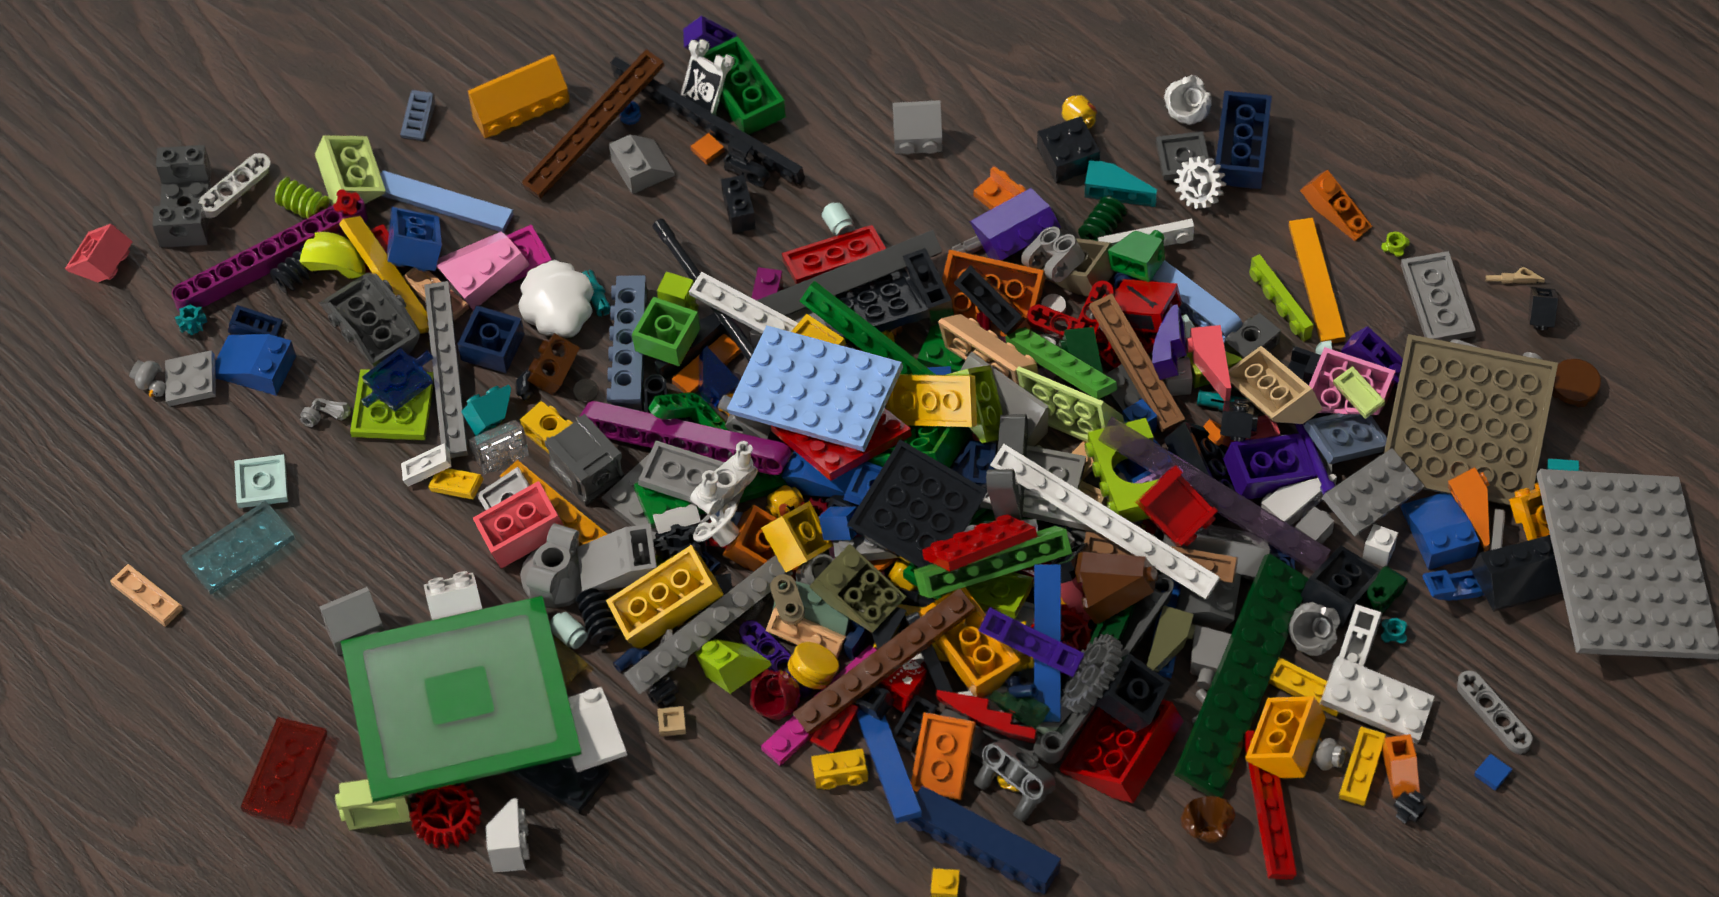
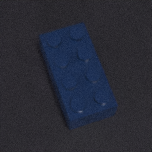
M1224 91L1215 165L1220 164L1221 167L1218 172L1225 173V176L1221 178V182H1225L1226 186L1261 189L1272 95Z

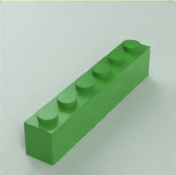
M1053 526L1037 531V537L953 571H948L935 564L915 569L914 574L920 595L932 598L1072 554L1066 529Z

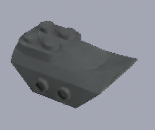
M376 273L362 275L319 302V305L328 314L331 324L335 328L338 326L344 339L348 343L352 342L375 368L384 369L411 353L418 342L420 332L407 312L403 298L400 295L395 296L388 281H382Z

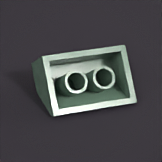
M795 581L805 609L804 618L847 637L852 627L851 619L829 606L810 588V585ZM786 583L780 584L779 589L784 590L787 588L788 585ZM790 606L787 608V611L793 613L796 608ZM769 633L772 637L785 640V639L780 638V637H778V636H776V635H774V634ZM843 644V647H842V649H841L840 655H842V653H843L844 644Z

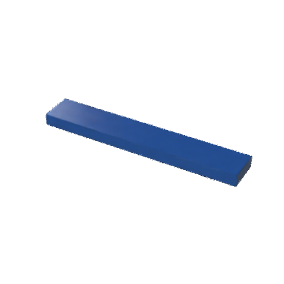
M1034 565V629L1060 642L1061 565ZM1034 659V684L1037 687V696L1034 697V722H1061V671Z
M859 709L856 717L896 824L922 817L921 809L886 717L884 716L882 720H878Z

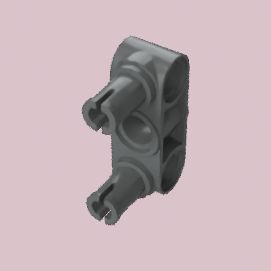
M1002 739L984 748L982 753L983 766L976 776L974 783L981 789H988L998 773L1007 783L1022 792L1023 797L1013 814L1021 821L1028 820L1036 805L1043 802L1047 794L1054 791L1056 786L1054 776L1038 764L1032 756L1023 752L1009 740ZM997 749L1000 751L1001 757L998 755ZM1037 781L1040 783L1041 789L1038 787Z

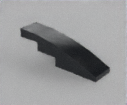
M715 313L699 320L701 329L680 366L657 360L655 361L656 374L663 376L665 379L676 374L721 335L726 333L727 330Z

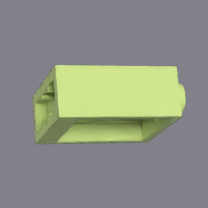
M368 779L339 783L340 794H335L337 810L340 811L341 821H346L349 830L411 821L409 817L411 813L409 794L372 802Z

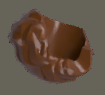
M1205 796L1195 798L1184 808L1180 817L1181 826L1192 838L1201 839L1207 843L1218 842L1228 835V830L1235 820V810L1228 801L1220 797Z

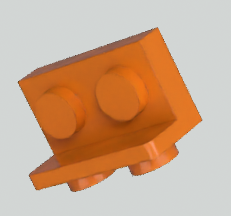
M993 166L990 169V177L973 190V196L991 210L1026 191V189L1011 180L1006 172L1000 171Z

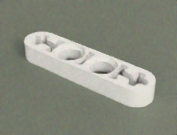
M261 153L252 155L206 192L199 200V203H202L206 218H214L264 178L269 173L270 159ZM255 163H256L257 165H260L261 163L264 164L263 167H262V166H258V167L255 168ZM245 175L249 178V181L242 183L236 177ZM227 188L230 189L233 192V194L230 196H223L220 193V190ZM212 203H214V208H212L211 206L207 208L205 207V204L211 205Z

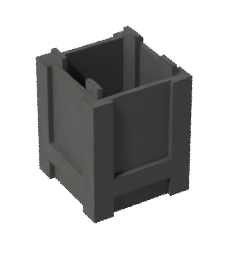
M583 414L580 417L577 416V421L554 437H547L544 442L545 447L549 450V467L587 506L599 495L618 483L625 474L621 469V452Z

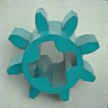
M189 304L179 309L180 316H176L175 320L177 325H179L181 333L186 331L193 335L203 331L202 323H207V318L201 306L196 308Z

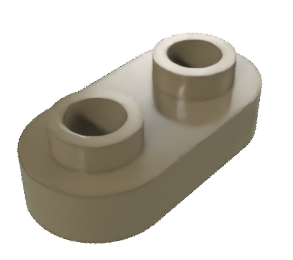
M786 574L778 575L772 580L770 589L779 616L785 624L796 625L803 620L805 615L795 580L791 576ZM782 583L788 585L784 590L779 589V585ZM793 606L796 609L793 613H788L787 608Z

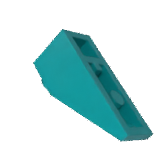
M1089 160L1085 181V198L1100 200L1104 196H1111L1122 203L1156 207V188L1115 164Z

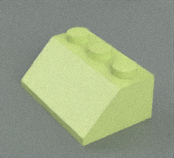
M323 135L315 156L332 206L337 202L338 197L336 193L340 189H344L348 193L357 192L365 204L385 194L386 190L367 136Z

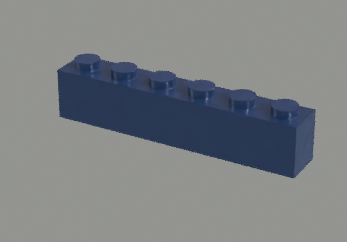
M921 786L916 794V799L921 809L922 817L906 821L913 829L917 831L923 830L931 834L932 838L937 842L948 843L960 854L970 855L976 858L981 865L999 870L1004 877L1010 880L1016 879L1032 892L1046 894L1061 869L1060 857L940 794Z

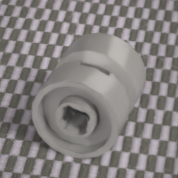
M821 554L799 565L795 574L796 582L811 585L834 558Z

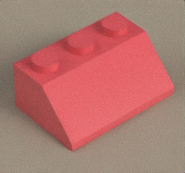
M539 481L473 517L487 547L501 569L544 545L547 542V535L553 523L564 526Z

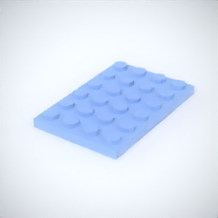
M766 325L727 410L732 415L865 452L903 369V365L900 361Z

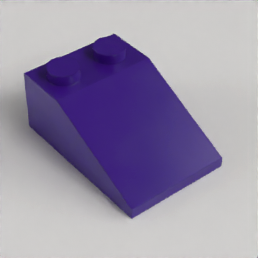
M1300 433L1231 442L1223 458L1239 501L1262 498L1268 493L1273 494L1281 487L1315 478L1317 475Z

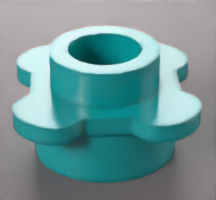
M1398 618L1383 620L1382 627L1384 628V633L1381 635V639L1386 643L1390 641H1397L1399 644L1405 643L1407 640L1405 635L1407 623Z

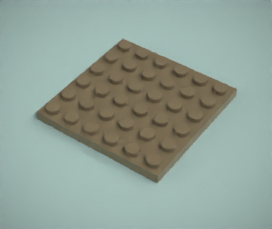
M1408 334L1384 453L1392 448L1425 486L1423 490L1451 494L1448 489V481L1475 467L1478 473H1484L1489 482V486H1487L1488 502L1511 507L1509 499L1515 497V491L1523 488H1529L1530 491L1534 489L1558 363Z

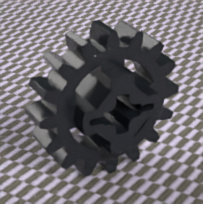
M674 524L670 526L671 531L661 534L656 533V539H653L656 555L661 556L662 560L665 561L690 545L702 557V552L708 551L709 538L697 542L693 539V534L698 525L680 526L679 524Z

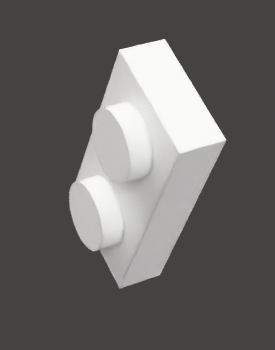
M446 444L439 445L401 463L404 483L409 487L452 467L450 449Z

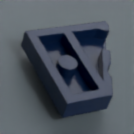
M971 440L966 446L964 453L955 461L952 470L987 490V470H994L991 463L995 458L996 443H981V441Z

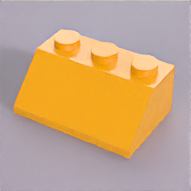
M1315 696L1267 698L1245 758L1247 762L1280 778H1304L1326 719V715Z

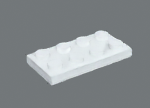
M1337 656L1319 704L1396 736L1411 734L1413 743L1417 744L1421 738L1434 696Z

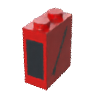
M1123 279L1118 289L1114 292V298L1134 331L1158 333L1159 327L1173 305L1180 307L1182 304L1178 283Z

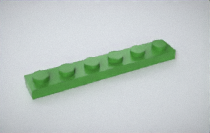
M1026 327L1019 328L1006 336V343L1009 342L1014 345L1018 352L1031 356L1039 365L1096 399L1117 391V382Z

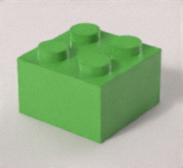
M653 297L632 333L635 351L680 366L701 329L698 312Z

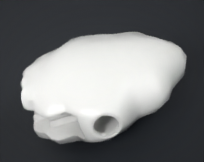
M557 260L541 264L528 271L526 278L521 284L523 295L519 301V310L524 321L535 325L538 332L544 336H552L554 333L562 338L575 336L592 314V307L589 302L594 290L588 277L583 273L575 271L571 264Z

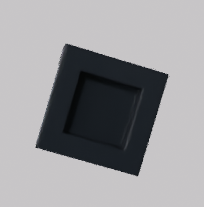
M1294 346L1287 368L1309 385L1321 355Z

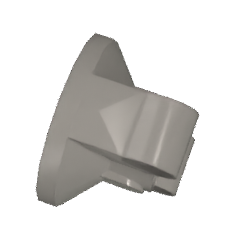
M553 523L547 535V542L531 552L523 562L520 576L523 590L529 598L543 596L545 607L550 608L565 607L576 602L577 596L582 592L577 547L580 546L578 530ZM562 562L556 567L546 566L549 563Z

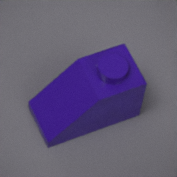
M700 16L683 29L684 48L689 50L691 40L700 43V39H703L709 43L708 50L737 37V34L704 16Z

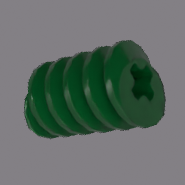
M1111 196L1102 197L1088 215V218L1083 222V225L1078 229L1080 238L1098 241V237L1112 235L1113 230L1117 229L1118 223H1121L1123 217L1128 213L1126 206Z

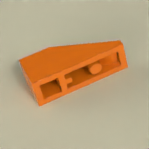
M1474 467L1449 480L1448 489L1471 521L1479 543L1484 552L1489 551L1490 547L1487 490L1489 482L1484 473H1478Z

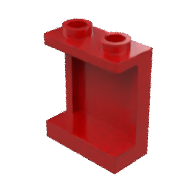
M1175 465L1157 480L1135 503L1176 547L1183 544L1187 547L1198 537L1195 534L1197 530L1201 527L1206 529L1216 520L1213 515L1218 510L1215 507L1212 508L1181 475L1183 472Z

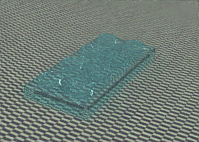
M264 501L181 556L186 565L211 595L295 540V537L267 501Z

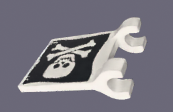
M700 39V43L691 40L689 44L691 59L681 95L715 115L726 74L733 67L735 58L730 55H725V58L717 55L713 63L703 57L709 49V43L703 39Z

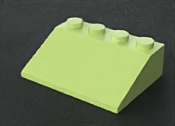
M1020 366L1016 369L1019 386L1049 406L1048 426L1088 442V432L1124 423L1123 415L1105 402Z

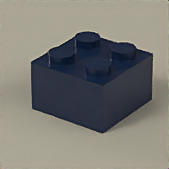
M476 306L458 343L461 361L507 373L525 335L522 318Z

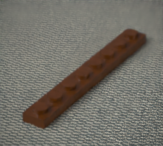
M646 49L521 182L522 186L541 199L664 68V62Z
M959 588L796 710L793 715L810 736L977 611L976 608Z

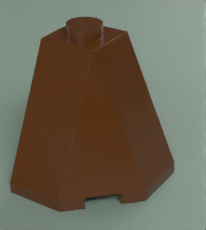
M1081 552L1078 554L1075 574L1077 582H1082V589L1086 596L1081 598L1084 610L1095 624L1107 620L1154 592L1158 573L1155 566L1151 565L1146 556Z

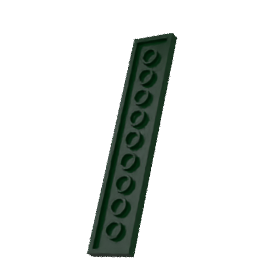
M1270 553L1262 559L1174 772L1176 777L1208 796L1222 798L1245 742L1244 734L1250 730L1270 676L1289 634L1288 628L1291 617L1301 604L1303 599L1301 594L1309 579Z

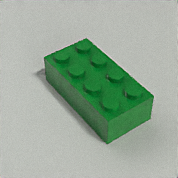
M738 36L706 52L703 57L713 63L717 55L725 58V55H730L735 58L733 67L726 74L719 101L741 131L750 135L786 117L785 100Z

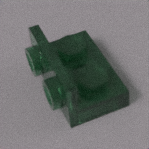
M996 690L989 697L1003 712L1012 714L1014 719L1035 730L1045 720L1046 715L1050 711L1047 705L1031 697L1017 699L1009 692L1002 694Z

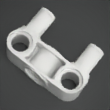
M746 441L739 442L736 445L735 455L715 471L707 470L702 474V483L692 492L690 500L708 515L712 516L719 511L727 502L748 486L757 475L758 468L753 465L751 458L753 448L751 444L748 446Z

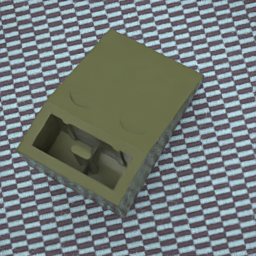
M851 544L810 585V588L829 606L870 632H873L906 597Z

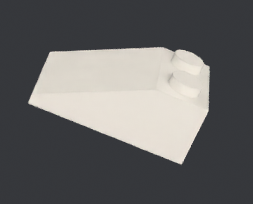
M602 687L568 697L582 755L571 757L576 771L580 772L627 756Z

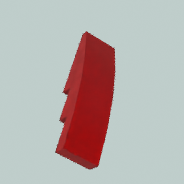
M937 690L936 696L938 701L958 715H964L969 718V721H974L985 729L1009 738L1033 744L1037 741L1038 733L1035 728L1013 725L1014 717L1012 714L989 710V699Z

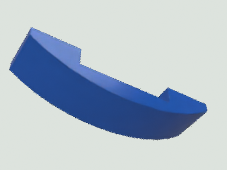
M1446 570L1424 573L1422 576L1432 598L1462 600L1484 595L1471 570L1448 574Z

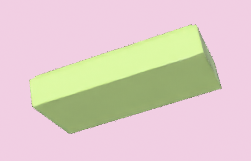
M1353 366L1333 380V385L1365 419L1385 405V400Z

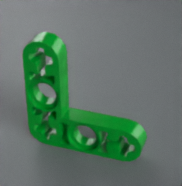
M695 393L655 396L649 406V411L660 419L691 417L696 424L728 430L725 426L726 422L703 398Z

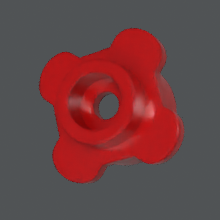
M344 189L338 190L336 193L338 197L337 202L333 205L334 210L354 215L357 212L356 207L357 202L360 200V195L357 192L348 193Z

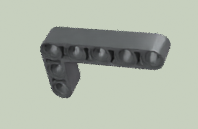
M1027 414L1001 415L998 452L1002 445L1005 444L1027 458ZM1014 469L987 470V490L995 519L1001 515H1011V517L1022 520L1025 487L1017 482Z

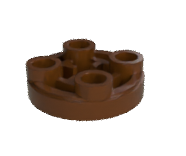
M1581 359L1561 361L1557 366L1552 396L1565 403L1576 405L1577 407H1585L1599 392L1601 385L1600 374L1587 361Z

